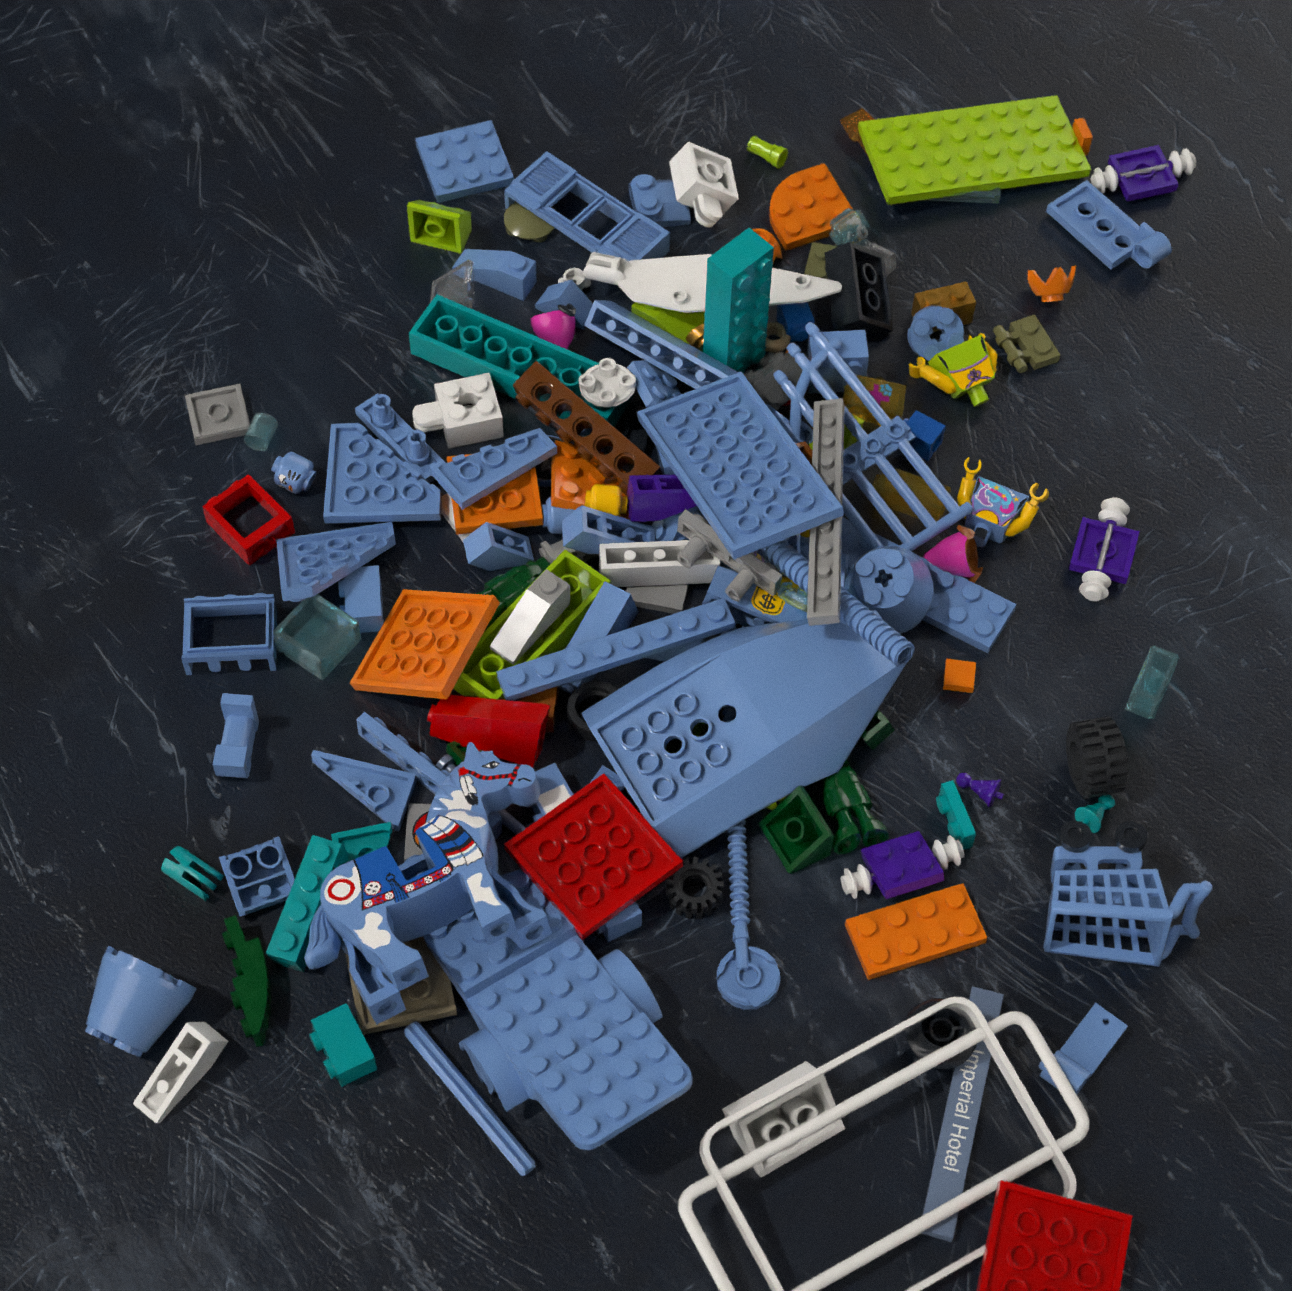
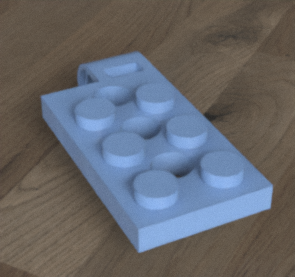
M1087 180L1047 206L1046 212L1109 269H1113L1129 257L1135 260L1141 267L1148 269L1171 254L1170 241L1163 233L1154 231L1145 222L1140 224V226L1136 224ZM1079 210H1088L1091 214L1084 215L1080 213ZM1097 227H1107L1109 231H1101ZM1116 243H1125L1128 247L1122 248L1117 246Z

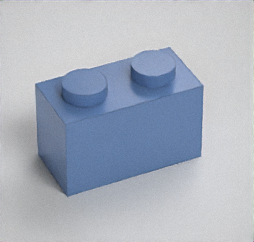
M379 565L359 567L345 576L344 580L338 581L340 598L345 597V605H340L341 623H347L348 634L380 631L384 624Z

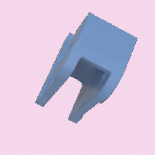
M222 693L220 705L225 719V726L221 745L216 744L213 760L214 772L216 776L248 778L251 769V755L255 733L259 725L253 695Z

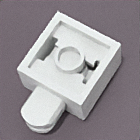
M687 142L669 161L676 200L682 205L694 208L696 220L701 225L708 228L713 227L721 219L722 215L739 199L731 159Z
M490 373L434 384L436 402L416 405L413 409V422L416 430L429 432L443 429L448 449L504 437L502 414Z

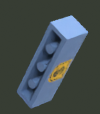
M719 565L702 603L703 605L724 598L735 623L745 627L807 619V601L794 597L786 591L778 590L772 596L756 584H752L738 602L732 600L725 593V589L738 573Z

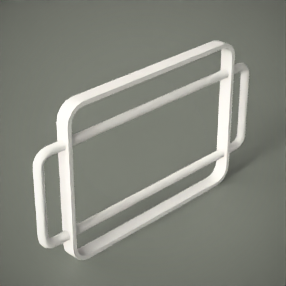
M955 996L947 998L714 1124L707 1130L700 1142V1156L709 1175L693 1183L683 1191L679 1198L678 1210L686 1229L719 1290L735 1291L693 1213L692 1203L694 1199L715 1187L717 1188L772 1291H784L725 1182L981 1041H984L1044 1147L791 1291H819L994 1192L997 1190L1000 1180L1011 1182L1052 1159L1064 1182L1062 1197L1073 1199L1076 1193V1179L1062 1152L1078 1144L1086 1137L1089 1130V1117L1035 1022L1028 1015L1016 1011L1004 1013L987 1022L979 1008L972 1001ZM956 1007L965 1011L976 1027L975 1030L718 1170L711 1156L709 1146L712 1136L719 1130L942 1009ZM1017 1024L1023 1028L1075 1117V1129L1057 1140L1052 1136L994 1035L1010 1025ZM986 1244L905 1291H920L984 1254Z

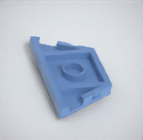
M646 360L632 361L627 367L636 378L635 388L647 408L682 395L676 386L677 381L672 375Z

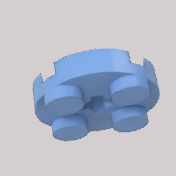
M936 305L924 307L914 315L911 327L908 328L907 338L912 351L927 361H930L935 354L964 342L962 321L950 308ZM935 326L937 329L942 330L939 340L930 338V334L933 333L932 328Z

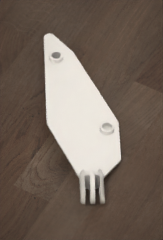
M591 252L584 268L583 276L590 280L618 285L633 302L683 313L705 311L707 258L711 254L627 261L620 257ZM772 268L769 306L804 303L839 293L842 290V284L833 280Z

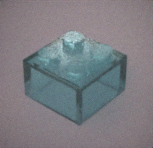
M319 594L303 600L273 631L277 650L322 681L361 641L359 622Z

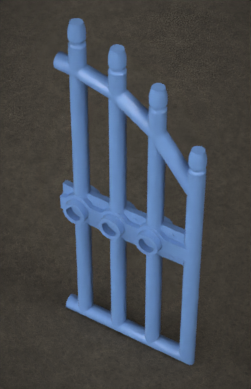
M807 323L805 325L807 333L810 337H813V341L821 350L809 361L795 343H790L787 346L789 354L792 358H795V362L802 369V373L796 387L781 370H777L773 374L776 382L782 386L781 388L791 400L790 424L785 422L786 419L778 411L773 414L795 443L803 442L800 438L802 415L813 428L814 410L804 399L810 381L825 400L839 399L817 371L828 359L881 425L873 432L867 434L845 407L844 424L857 439V442L844 449L843 484L853 479L903 543L898 547L912 552L972 513L973 507L969 502L961 506L956 503L909 442L915 439L914 434L910 431V427L904 420L902 421L899 415L890 419L838 354L837 350L842 347L840 339L835 337L829 342L823 333L819 332V328L814 323ZM900 449L949 511V514L935 521L886 457ZM876 464L926 529L912 537L862 472ZM843 494V513L871 549L884 546Z

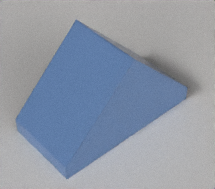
M573 280L548 286L535 304V309L546 313L557 311V305L566 306L567 304H572L576 309L575 327L583 330L593 303Z

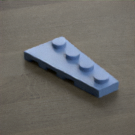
M541 428L505 439L504 444L491 447V445L482 447L478 453L466 457L464 454L452 457L451 462L439 465L438 462L429 465V472L463 510L557 454V446Z

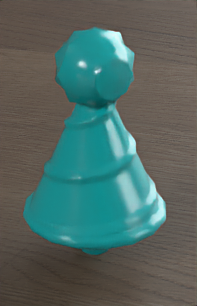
M1111 795L1100 796L1098 803L1077 808L1075 811L1076 821L1087 824L1091 829V833L1098 832L1101 828L1104 811L1110 810L1115 805L1114 797Z

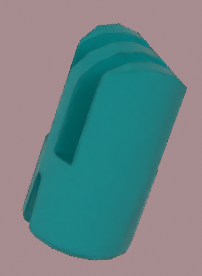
M177 846L173 848L169 853L180 864L165 858L161 867L162 872L204 901H207L210 896L189 882V880L193 878L214 892L217 885L196 871L197 868L200 867L219 881L224 878V875L183 847Z

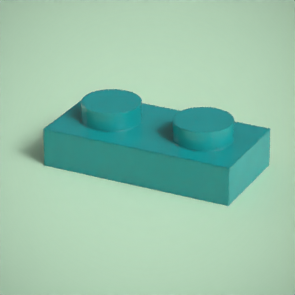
M953 780L942 783L939 796L936 797V802L940 813L945 814L949 822V835L954 840L961 842L963 850L973 847L976 832Z

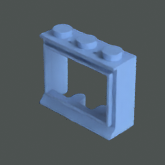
M256 593L243 596L228 594L222 597L196 596L194 598H184L183 655L181 659L186 675H192V665L195 662H207L211 672L221 671V661L237 660L239 669L248 671L251 669V660L268 659L270 671H276L277 607L274 594ZM266 614V644L193 648L194 617Z

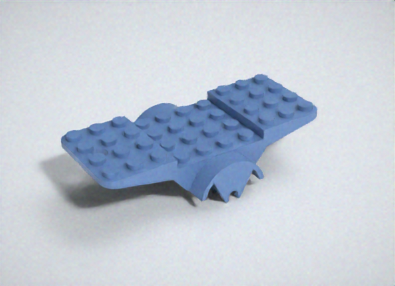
M517 872L505 878V880L517 889L520 896L527 903L544 911L552 935L525 949H522L508 936L488 946L477 920L475 910L472 908L455 921L423 937L427 947L466 1003L479 1028V1031L460 1041L459 1047L462 1051L466 1050L480 1081L485 1082L490 1095L495 1092L497 1093L506 1112L529 1098L531 1100H538L576 1147L582 1150H591L687 1092L692 1085V1074L688 1066L653 1024L661 1019L663 1015L649 986L629 958L621 951L615 949L597 960L579 938L575 927L542 894L524 872Z

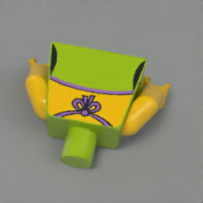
M979 333L977 337L972 338V336H969L967 341L935 354L928 362L929 365H925L923 357H918L917 366L909 363V374L913 378H924L945 393L950 394L954 399L968 393L973 406L977 407L989 400L983 386L995 378L998 354L985 341V334Z

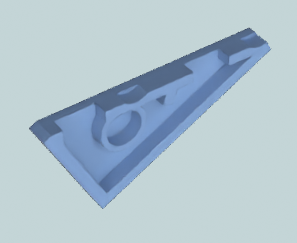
M313 750L311 754L312 763L385 823L391 822L394 830L400 831L417 781L416 774Z

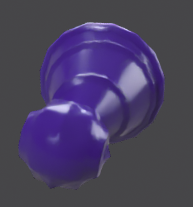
M965 772L960 773L956 777L958 787L963 789L970 787L987 804L988 808L992 806L995 798L1003 799L1004 794L999 792L1001 779L972 780L970 774Z

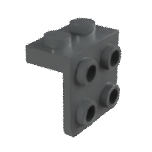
M770 352L759 361L761 365L754 371L752 369L744 373V376L765 404L778 410L790 398L783 391L782 386L776 382L773 374L777 370H781L796 387L802 369L795 362V358H792L789 353L779 352L774 354Z

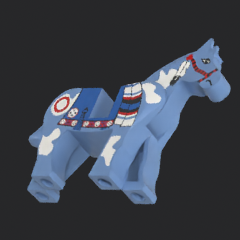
M469 742L465 760L444 780L431 803L426 823L415 831L429 870L421 872L414 878L406 881L387 846H384L340 865L330 872L321 887L320 899L322 904L317 909L310 925L309 944L305 954V962L308 968L318 969L335 961L341 947L349 956V971L356 988L377 1025L406 1010L399 991L429 977L419 952L406 946L403 942L434 932L455 921L472 908L475 910L488 946L508 936L522 949H525L552 935L544 911L527 903L520 896L517 889L498 874V849L488 820L490 813L505 809L510 804L528 806L539 799L540 786L534 769L528 765L504 763L494 755L493 751L479 752L475 745Z

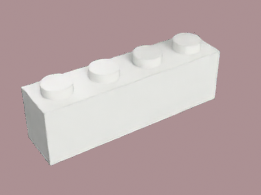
M690 540L599 544L600 574L611 580V584L616 587L711 583L718 565L720 566V560L709 552L704 551L690 569L684 567L678 562L677 555Z

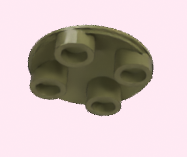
M516 201L506 209L504 214L506 232L510 236L540 243L545 241L547 235L555 228Z

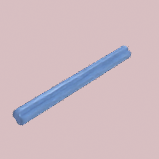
M414 1021L404 1029L406 1038L522 1176L529 1174L535 1168V1161L420 1023Z

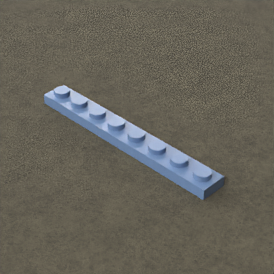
M721 598L496 671L497 679L505 699L513 701L734 629L735 621L725 599Z

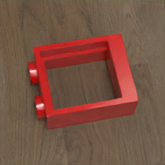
M249 474L241 480L233 482L227 490L218 496L210 498L202 506L206 522L249 566L277 546L276 539L287 538L295 534L292 517ZM252 495L274 518L246 538H243L222 516Z

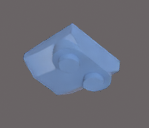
M641 174L634 177L631 183H629L632 207L637 213L640 212L661 227L691 223L689 206L682 205L676 200L673 180H656L651 175Z

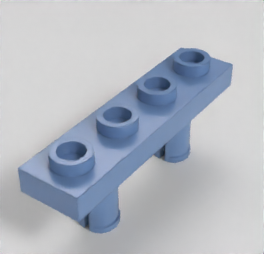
M377 393L355 408L356 415L385 445L394 451V454L401 461H406L421 473V477L428 483L435 480L429 472V465L437 462L439 465H442L446 462L425 442L426 435L423 431L413 430L390 407L389 396Z

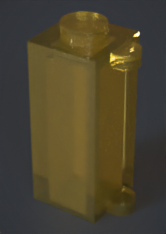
M894 468L934 520H940L946 508L923 478ZM883 473L882 475L876 474L872 486L890 509L918 518ZM943 485L950 494L951 487Z

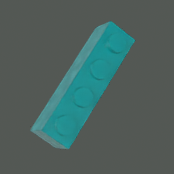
M312 835L266 951V954L275 964L300 972L305 971L307 966L305 954L309 944L310 925L317 909L322 904L320 899L322 884L330 872L340 865L347 863L349 858L348 852L341 843Z

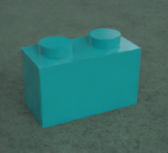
M347 1003L311 1020L314 1031L309 1034L317 1052L323 1049L327 1057L323 1061L325 1069L331 1079L337 1077L341 1087L377 1070L375 1057Z

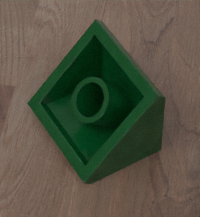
M798 786L758 824L789 874H793L831 855L834 835L803 786Z

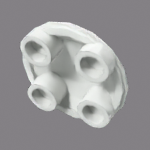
M611 358L602 359L599 364L589 368L579 377L581 395L587 402L601 407L618 406L628 401L634 394L636 387L634 374L629 369L616 364Z

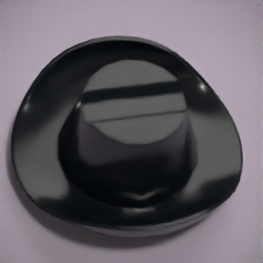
M933 998L919 1003L909 1011L905 1021L946 998ZM948 1007L907 1028L905 1036L912 1051L919 1059H922L975 1030L976 1027L965 1011L956 1007ZM977 1044L933 1068L950 1069L963 1064L972 1055Z

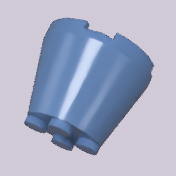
M896 546L874 548L861 555L851 566L844 585V590L848 591L863 605L868 607L869 610H877L881 618L900 634L913 629L921 622L927 614L934 597L933 580L925 563L913 552ZM883 574H886L889 578V585L887 587H883V578L881 576Z
M108 946L101 960L86 1022L88 1026L85 1032L141 1058L143 1052L146 1053L188 1005L197 988L174 978L138 958Z

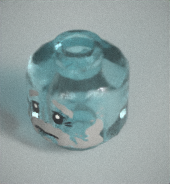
M847 208L830 220L832 231L828 234L836 246L848 242L858 244L868 236L867 229L870 225L859 209L854 211L851 208Z

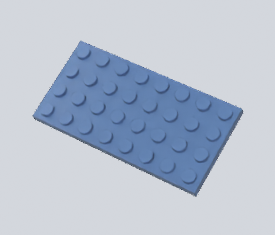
M742 372L637 412L639 422L733 559L844 515L843 506Z

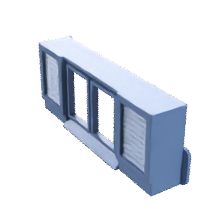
M547 151L504 190L506 209L516 201L590 252L616 256L627 261L663 258L669 252V231L640 212L637 213ZM569 191L590 204L572 221L551 208ZM598 210L618 223L601 240L580 227Z

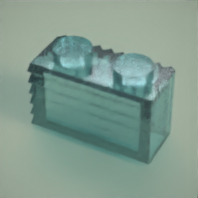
M1155 645L1150 647L1126 706L1128 711L1150 720L1155 718L1178 663L1179 656Z

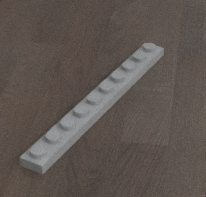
M843 398L814 401L812 466L842 505L845 411ZM842 516L810 529L807 620L809 626L840 623Z

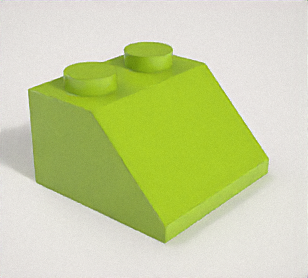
M422 200L408 202L407 213L411 242L462 254L472 231L471 212Z

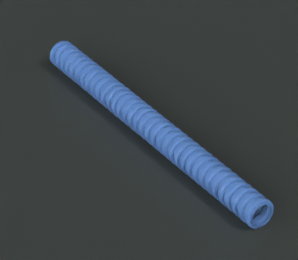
M784 540L757 550L758 554L763 556L764 559L769 561V563L774 565L808 594L809 560L802 556L801 553ZM841 587V622L851 630H854L856 634L860 635L874 649L879 651L889 661H892L895 666L906 664L913 656L914 644L904 636H901L888 623Z

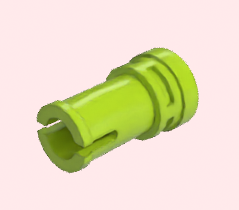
M753 136L747 145L748 152L766 159L767 163H771L776 168H781L788 156V149L776 144L772 145L759 139L757 136Z

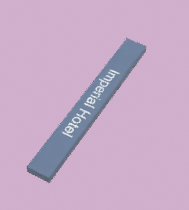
M972 986L969 1000L979 1008L985 1020L989 1022L1000 1015L1004 994ZM984 1041L977 1044L972 1055L963 1064L954 1067L922 1216L963 1192L991 1053ZM958 1212L920 1234L952 1242Z

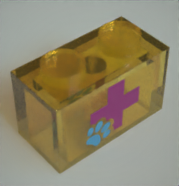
M856 375L890 419L898 415L902 418L906 385ZM846 383L843 402L849 412L866 422L876 423L878 426H881Z

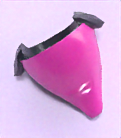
M567 304L566 306L557 305V311L543 314L538 313L531 318L533 331L539 338L568 350L574 338L576 325V309L572 304Z

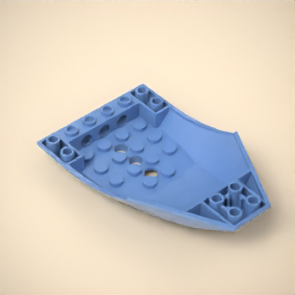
M872 610L877 616L881 618L877 610ZM807 619L748 626L717 636L661 663L581 714L643 817L682 859L756 812L788 796L798 786L806 787L834 773L838 774L906 664L895 666L892 661H889L879 651L874 649L872 645L868 644L866 640L862 639L860 635L856 634L854 630H851L841 620L840 623L809 626ZM725 706H732L736 709V717L731 722H723L719 719V712ZM701 722L708 724L709 729L704 736L697 737L692 734L693 727ZM673 739L681 740L682 747L677 753L672 754L666 751V745L669 741Z

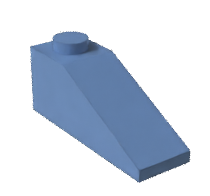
M465 249L452 267V271L522 301L525 300L537 282L536 261L513 251Z
M583 505L562 520L563 547L587 554H599V544L655 542L654 527L636 521L631 522L629 519Z

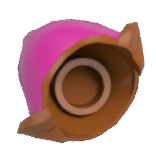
M958 525L957 529L959 532L940 541L932 549L925 552L923 558L944 572L969 578V581L975 583L983 570V567L978 568V552L973 535L976 533L972 529Z

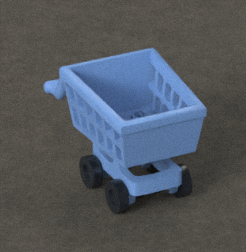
M1069 821L1060 829L1059 841L1062 846L1056 847L1053 852L1051 863V883L1053 885L1048 907L1044 951L1160 967L1161 961L1166 959L1171 953L1180 935H1188L1193 939L1199 936L1200 930L1195 922L1199 906L1212 891L1213 886L1208 881L1183 884L1168 907L1158 870L1141 869V850L1146 846L1148 837L1143 825L1134 821L1123 822L1117 827L1114 840L1118 847L1089 846L1092 838L1091 829L1081 821ZM1109 863L1108 870L1098 869V864ZM1186 905L1181 922L1182 925H1174L1170 928L1172 920L1180 915ZM1056 914L1063 915V922H1055ZM1070 915L1079 916V924L1070 923ZM1086 916L1095 917L1096 925H1086ZM1102 917L1111 918L1112 927L1103 926ZM1119 919H1127L1129 928L1119 927ZM1135 920H1144L1145 929H1136ZM1053 930L1063 931L1062 941L1052 940ZM1069 931L1079 932L1080 944L1069 942ZM1086 933L1096 934L1097 946L1086 944ZM1103 934L1113 935L1115 948L1104 947ZM1120 936L1130 937L1132 950L1122 949ZM1138 937L1148 938L1151 953L1140 952Z

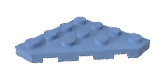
M360 423L331 424L323 514L325 523L441 520L442 495L439 488L434 484L430 485L421 477V473L406 461L403 462L396 457L393 450L379 439L373 438Z
M392 522L276 539L283 601L300 602L306 598L314 597L396 545Z

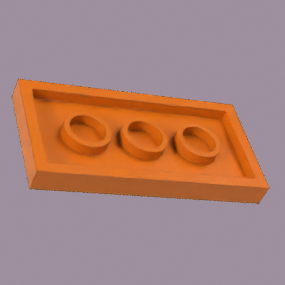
M963 883L858 915L845 921V927L867 980L984 944L987 941V935Z

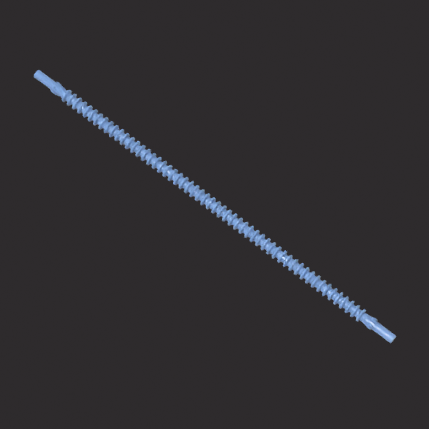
M720 561L721 567L732 569L731 567ZM735 626L734 629L722 632L720 635L734 631L737 629V627ZM732 706L723 707L722 714L725 716L723 722L733 721L736 717V709ZM745 820L727 830L728 834H730L727 838L730 842L728 844V849L730 850L728 857L731 859L728 863L731 867L729 874L732 875L729 878L730 883H732L729 889L732 891L730 898L733 900L730 903L731 908H733L730 914L733 916L731 923L734 925L732 939L736 949V971L737 969L749 971L748 943H750L747 925L750 923V919L747 916L750 914V911L747 908L750 903L747 901L749 894L746 892L749 886L746 884L748 882V877L746 876L748 869L745 866L748 864V861L745 859L747 852L744 851L747 848L746 843H744L747 839L744 835L746 833V828L744 827L746 824Z

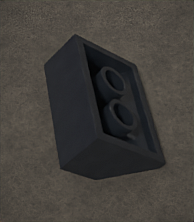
M852 242L825 252L827 279L842 284V290L839 293L828 295L833 330H865L866 334L892 332L893 324L884 254Z

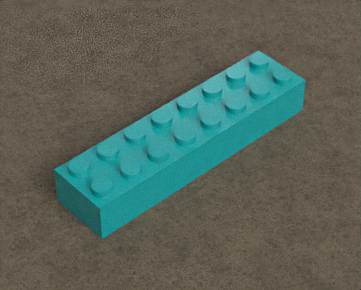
M436 294L409 332L411 354L463 377L490 373L494 390L516 399L517 393L513 384L535 361L539 362L614 428L634 398L633 394L628 401L613 407H601L587 402L580 392L579 377L589 368L599 364L598 362ZM551 394L542 395L539 401H547ZM565 411L559 418L566 419L572 412Z

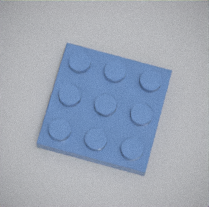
M491 120L415 138L418 152L437 203L510 186L514 180Z

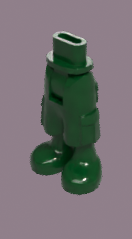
M544 557L539 558L535 562L529 560L526 562V565L515 566L507 573L497 575L484 584L483 591L475 593L494 595L500 602L485 631L550 565Z
M848 760L845 761L838 774L834 773L821 779L824 805L828 816L839 824L832 844L833 850L837 854L852 852L858 847L861 838L866 847L885 842L889 838L886 826L871 815L869 810L873 805L864 786L860 784L856 772L849 766ZM851 815L855 818H858L860 824V832L858 827L854 823Z

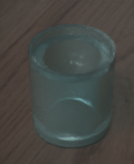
M256 413L244 436V442L255 450H267L278 427V422L266 413Z

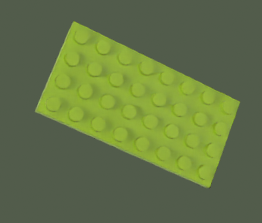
M1057 95L868 120L858 123L857 130L888 205L1089 177L1091 172L1090 165Z

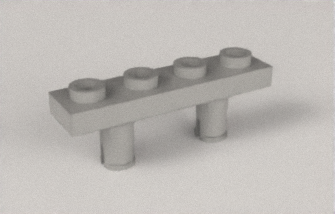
M685 509L678 517L677 531L690 539L689 543L677 555V560L681 565L690 569L704 551L709 552L738 572V575L725 589L728 597L737 602L752 584H756L772 596L780 589L782 574L774 565L764 563L753 552L733 559L715 531L702 516L692 514Z

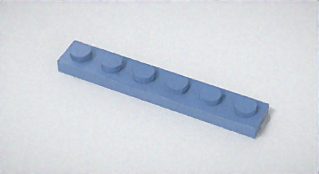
M366 712L356 719L358 734L405 772L416 774L417 781L436 795L450 773L446 770L440 771L426 754L414 751L403 736L399 734L395 736L391 733L386 724L378 717L372 718ZM498 811L488 815L495 840L502 834L501 815Z

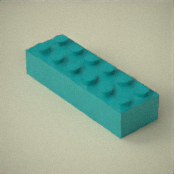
M750 228L707 258L703 353L742 373L752 364L759 363L766 353L774 247Z

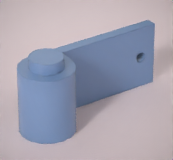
M1097 1003L1093 1005L1063 1047L1053 1054L1077 1095L1128 1027V1025ZM1041 1061L1038 1066L1042 1070L1040 1077L1057 1088Z

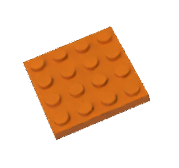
M403 589L351 679L350 685L356 691L448 699L500 602L494 595Z

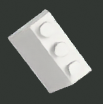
M805 1061L724 1107L722 1110L725 1117L738 1112L816 1068ZM823 1074L732 1123L729 1127L735 1140L746 1155L836 1105ZM839 1119L753 1166L758 1176L763 1177L843 1131L845 1127L842 1120Z

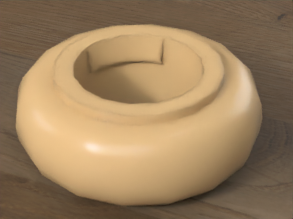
M776 322L767 324V336L777 335L780 339L770 340L766 338L765 351L777 353L786 349L791 337L787 336L784 326Z

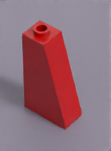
M449 695L448 699H440L437 705L432 704L427 717V722L431 723L429 735L448 742L455 741L461 743L460 745L467 747L468 743L472 742L479 752L480 750L493 751L494 755L498 758L534 768L543 749L550 705Z

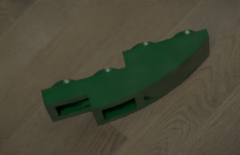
M234 915L224 919L227 931L222 932L227 950L234 949L237 956L236 959L232 960L237 977L232 979L235 990L230 992L236 1011L243 1009L246 1017L240 1020L246 1039L253 1036L256 1047H259L264 1043L270 1019L271 988L269 973L259 938L246 942L237 916Z

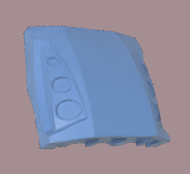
M279 836L248 849L219 857L239 917L287 900L295 878Z

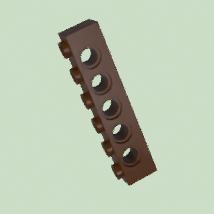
M535 361L513 384L517 393L515 398L524 408L532 407L537 412L535 416L545 426L548 427L550 424L557 429L556 434L566 444L572 442L578 447L576 451L584 460L589 462L592 459L598 464L597 470L608 480L613 477L619 483L618 486L626 496L629 475H663L658 464L539 362ZM551 394L547 401H539L542 395ZM565 411L572 412L571 415L566 419L559 418V416ZM584 429H592L590 435L586 437L579 436ZM604 447H613L609 454H600ZM624 465H634L630 472H621V468Z

